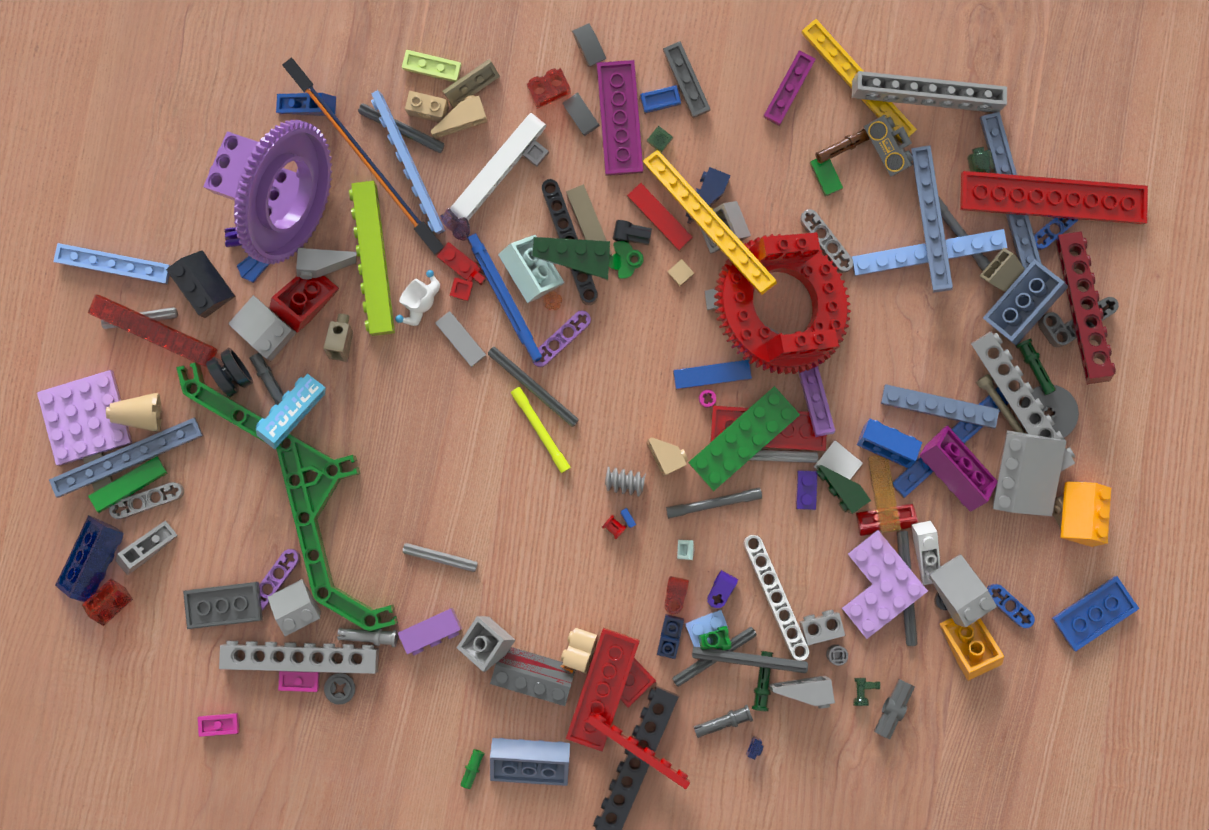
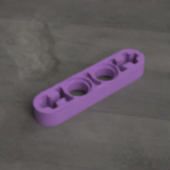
M578 311L538 348L542 355L545 353L542 349L546 347L552 356L549 357L546 354L543 363L539 361L533 364L537 367H544L590 325L591 318L589 313ZM578 316H586L587 323H580L577 326L578 328H580L579 331L576 330L575 326L570 324L572 321L574 322V324H576L579 321ZM567 327L572 328L574 331L573 336L570 338H566L563 335V330ZM552 340H556L560 344L559 349L556 351L549 348V343Z
M285 550L260 583V595L267 598L266 601L264 599L261 600L262 611L269 604L268 596L278 592L299 563L300 554L297 550ZM294 553L293 558L295 561H290L286 566L280 564L281 561L286 563L288 560L287 554ZM277 568L284 570L282 579H277L274 575ZM265 584H270L273 587V591L269 595L263 592Z

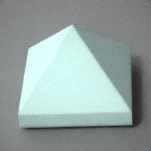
M678 540L677 559L693 560L695 551L693 540Z

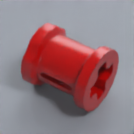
M612 514L602 528H606L614 535V539H617L627 526L621 525L614 519L615 516Z

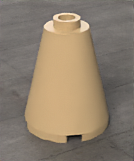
M153 393L110 403V406L106 407V418L110 419L111 423L154 432L160 431L162 420L160 419V413H162L160 395H158L159 393Z

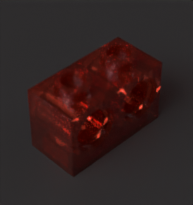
M556 68L546 72V75L540 78L536 76L527 83L528 92L537 109L571 94L570 86L561 68L557 70ZM554 80L562 82L559 86H553L551 83ZM537 88L544 89L542 94H536L534 91Z
M111 578L86 600L82 607L89 618L104 626L133 599L124 586Z

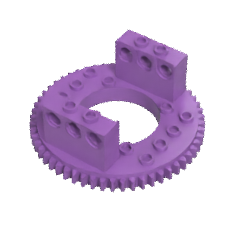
M301 120L281 122L280 126L276 125L275 129H270V132L266 133L259 142L227 131L217 151L214 163L209 170V175L203 187L214 194L235 201L234 224L236 225L235 231L238 233L237 238H240L239 243L243 244L244 252L257 261L267 264H279L280 261L284 262L290 256L293 257L294 252L298 253V248H303V244L308 242L309 237H312V232L316 230V226L323 216L325 204L328 202L327 197L330 194L329 188H331L332 163H330V160L332 158L329 156V145L326 144L327 140L323 138L324 134H321V131L312 124ZM295 161L298 169L297 172H293L283 167L289 162Z

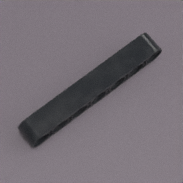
M553 179L545 180L542 184V192L558 238L578 239L558 183ZM548 186H554L556 188V190L553 193H547L545 191V189ZM553 204H561V210L554 211L552 209ZM561 221H566L569 225L567 228L561 229L558 224ZM570 269L581 301L585 305H593L597 301L598 294L592 276L586 274L588 276L587 281L580 282L577 279L578 275L585 273ZM585 292H593L594 298L586 300L584 298Z

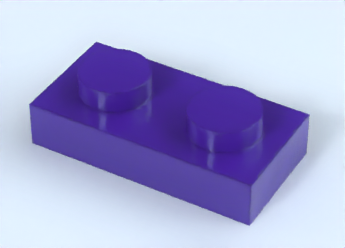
M797 471L796 509L816 510L817 471Z

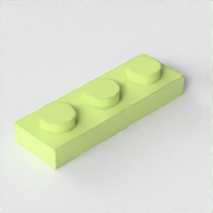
M406 50L402 69L456 82L458 81L462 64L461 62Z

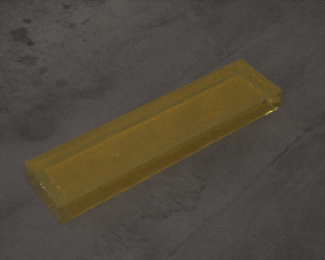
M880 455L868 457L880 533L900 531L901 527L889 460Z

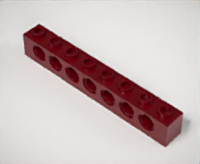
M1082 231L1058 235L1056 246L1064 282L1068 286L1066 292L1086 384L1109 382L1114 374H1116L1115 364L1111 363L1110 360L1112 351L1110 344L1107 345L1106 342L1108 336L1107 328L1102 324L1103 310L1098 306L1099 293L1094 288L1095 275L1090 270L1091 257L1086 253L1087 239L1086 237L1083 238ZM1070 252H1076L1079 256H1073ZM1074 269H1079L1083 273L1077 274L1075 273ZM1078 287H1084L1087 291L1082 292ZM1086 304L1090 306L1091 309L1086 310L1082 307V305ZM1086 322L1093 323L1095 327L1089 328ZM1090 340L1097 341L1099 345H1091ZM1098 358L1102 360L1103 364H1096L1093 359Z

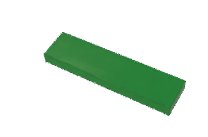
M156 456L90 494L88 497L96 511L101 513L168 473L159 457Z

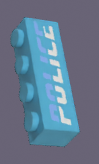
M308 373L304 378L300 377L296 381L291 392L287 391L283 395L280 404L274 405L270 409L267 418H262L256 425L257 436L273 449L279 446L325 395V387Z

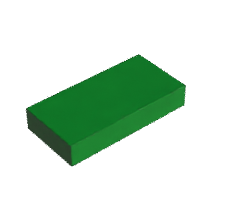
M817 159L810 161V165L825 197L843 189L830 159L822 164Z

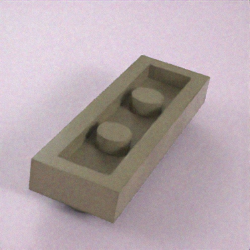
M488 59L443 90V93L451 106L455 108L466 97L474 95L499 78L500 75L493 63Z

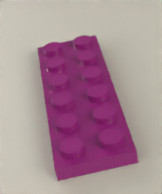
M635 61L597 63L605 176L643 173Z

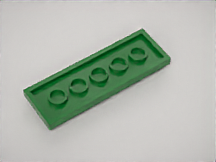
M774 386L688 463L712 491H715L800 414Z

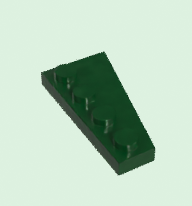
M533 237L532 257L608 281L610 241Z

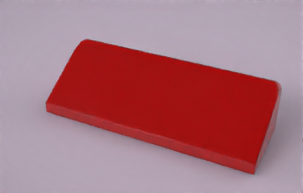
M913 504L856 513L860 536L871 535L877 530L883 533L912 528V524H916L918 521Z

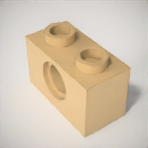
M409 91L405 110L410 116L440 122L447 115L449 105L447 99Z

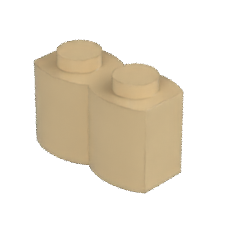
M575 628L574 632L571 631L567 640L569 647L563 651L561 656L562 665L586 674L599 636Z

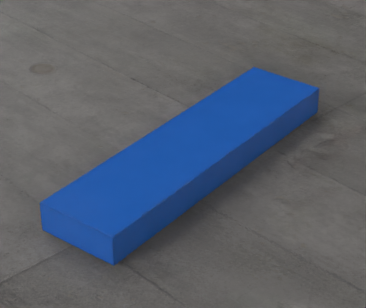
M749 360L673 370L676 389L752 379Z

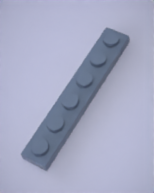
M886 384L884 385L881 404L993 429L996 428L999 409Z

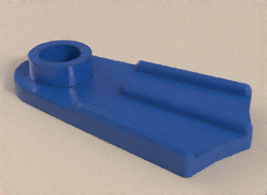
M248 256L237 265L241 278L254 283L269 264Z

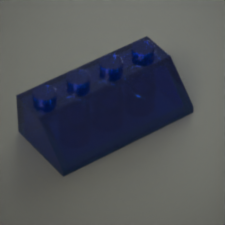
M88 515L55 586L69 598L91 604L93 598L97 595L101 581L106 576L109 564L114 559V553L122 542L124 533L118 528Z

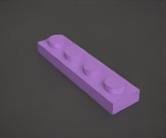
M818 366L812 367L809 371L805 370L802 373L798 371L815 437L834 434L835 428Z

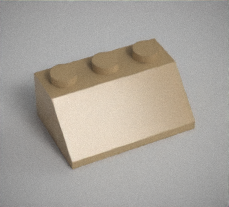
M655 438L648 439L647 444L663 477L687 465L688 457L684 449L680 450L678 446Z

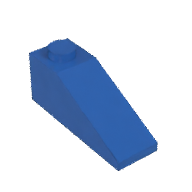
M308 93L277 94L276 113L326 116ZM318 93L331 111L336 114V96Z

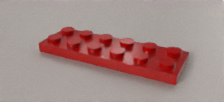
M712 406L710 442L749 408ZM797 411L800 415L763 448L826 451L827 435L815 437L809 412Z
M606 628L602 629L566 736L567 740L603 752L608 736L587 723V719L591 713L595 716L598 713L606 719L605 723L610 726L612 725L640 640Z

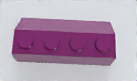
M947 425L925 445L919 456L935 472V475L946 484L948 489L955 494L961 504L971 512L988 502L997 484V480Z

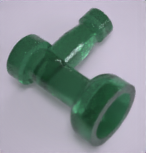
M854 678V682L857 683V698H854L853 706H869V700L865 698V690L880 689V682H866V678Z

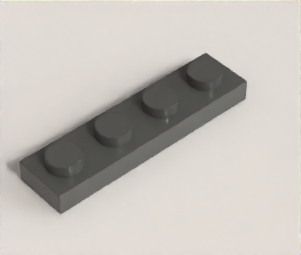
M681 41L663 48L664 55L692 118L709 112L711 109Z

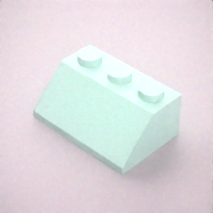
M536 235L513 242L498 254L527 303L541 298L565 283L553 263L532 257L533 237H537Z

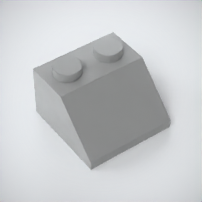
M737 201L723 203L713 209L740 241L751 236ZM701 229L710 254L719 251L718 246Z
M303 579L268 596L273 615L284 636L320 619L321 610Z
M477 616L457 646V649L485 672L507 654L515 639L490 617Z

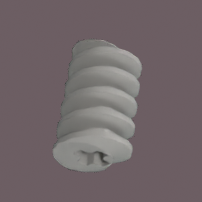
M608 467L605 479L606 489L610 491L613 486L614 492L617 493L619 488H621L622 494H625L626 490L629 489L630 495L636 490L639 497L643 492L646 473L643 478H641L640 472H637L634 477L631 470L628 475L625 474V469H622L620 474H618L617 468L611 473L610 467Z

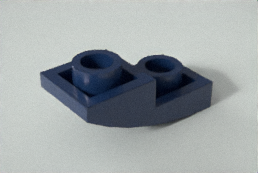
M665 614L657 655L676 659L684 618Z

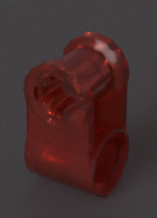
M673 576L669 577L665 599V609L668 613L678 614L682 611L689 580ZM673 600H676V604L679 607L671 611L672 607L669 606V603H673Z

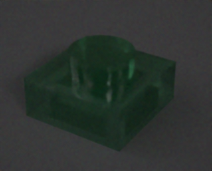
M658 125L647 139V143L662 153L673 140V136Z

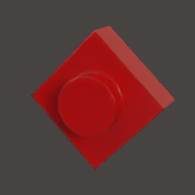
M455 277L449 296L469 301L474 283Z

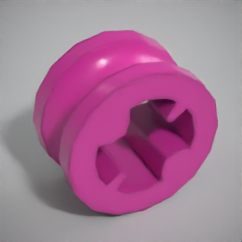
M705 390L700 394L699 402L703 407H711L716 402V395L711 390ZM711 394L712 403H704L703 395Z

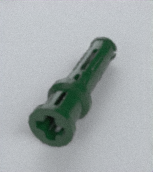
M1030 338L1016 345V348L1021 351L1024 363L1029 364L1046 396L1056 391V388L1039 359L1040 353L1036 352Z
M761 651V656L773 657V652ZM759 667L757 688L755 687L754 705L751 708L753 710L769 711L767 704L768 696L771 695L770 689H768L770 668Z

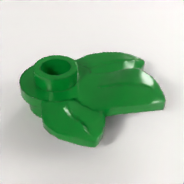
M622 241L614 242L613 246L616 253L609 257V267L619 270V279L629 278L633 275L634 270L643 264L644 257L640 251L633 250L629 243ZM631 257H637L638 261L636 263L631 262Z

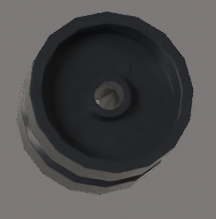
M231 348L221 352V360L213 357L206 362L211 376L220 389L230 398L239 392L238 385L246 388L253 383V379L246 366Z

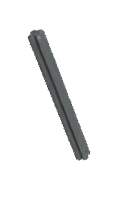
M492 347L489 350L488 355L571 427L576 425L578 418L496 347Z
M898 531V553L911 570L908 532ZM912 603L903 610L907 646H916L918 644L914 603Z
M693 647L692 657L696 659L807 673L808 662L716 649L702 650L700 647Z

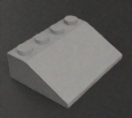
M1007 430L993 509L1011 513L1052 516L1066 440Z

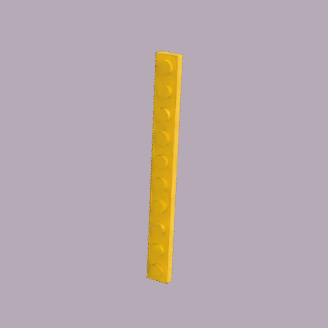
M658 150L643 160V164L761 295L777 284L776 279Z

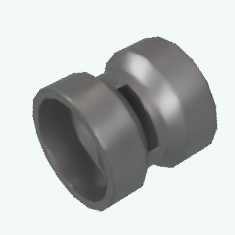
M831 645L826 651V657L829 662L840 666L847 662L848 652L840 645Z

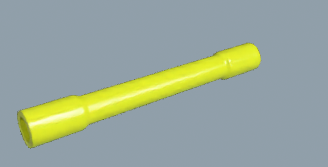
M521 387L511 391V395L525 413L552 456V460L559 471L563 473L571 468L531 407Z

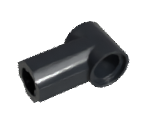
M616 220L612 239L627 243L634 242L649 245L652 228L633 225L625 220Z

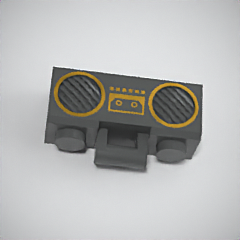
M883 115L865 125L864 128L889 175L892 177L913 165L911 162L914 160L909 150L905 151L904 149L912 144L904 127L895 131L894 127L896 125L891 116ZM898 134L903 142L902 145H899L895 135Z

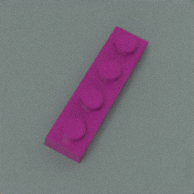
M800 50L798 51L763 116L765 119L780 126L813 66L815 58Z

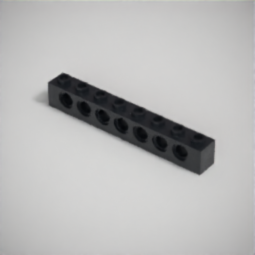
M656 686L655 690L651 689L647 698L650 702L647 708L643 707L640 718H642L641 723L635 726L632 736L638 741L646 740L648 742L647 747L655 752L679 696L659 686ZM655 704L663 705L664 708L661 713L653 711ZM647 722H654L656 724L653 731L645 729ZM627 749L624 751V754H626L624 762L620 761L616 770L619 774L616 780L612 779L608 788L611 791L608 798L605 797L600 808L603 809L601 816L597 815L594 820L593 827H595V830H622L649 768V764ZM632 758L640 760L638 767L630 766L629 762ZM629 776L633 781L630 785H624L621 782L622 778ZM621 794L625 800L622 803H616L614 797ZM614 813L617 818L611 822L606 819V815Z

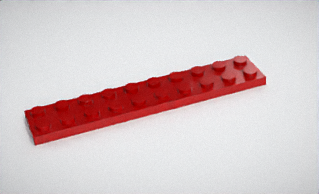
M963 171L961 173L960 210L1144 225L1147 223L1148 186Z

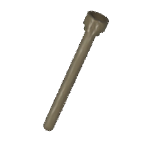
M987 374L976 381L979 388L988 392L1014 431L1025 433L992 386V377Z

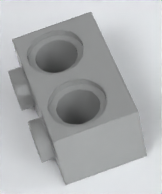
M833 610L824 611L822 616L815 617V614L803 617V621H799L807 645L845 636L840 613ZM830 619H834L836 622L833 629H828L826 626L827 621ZM811 624L817 626V631L814 634L808 633V627Z

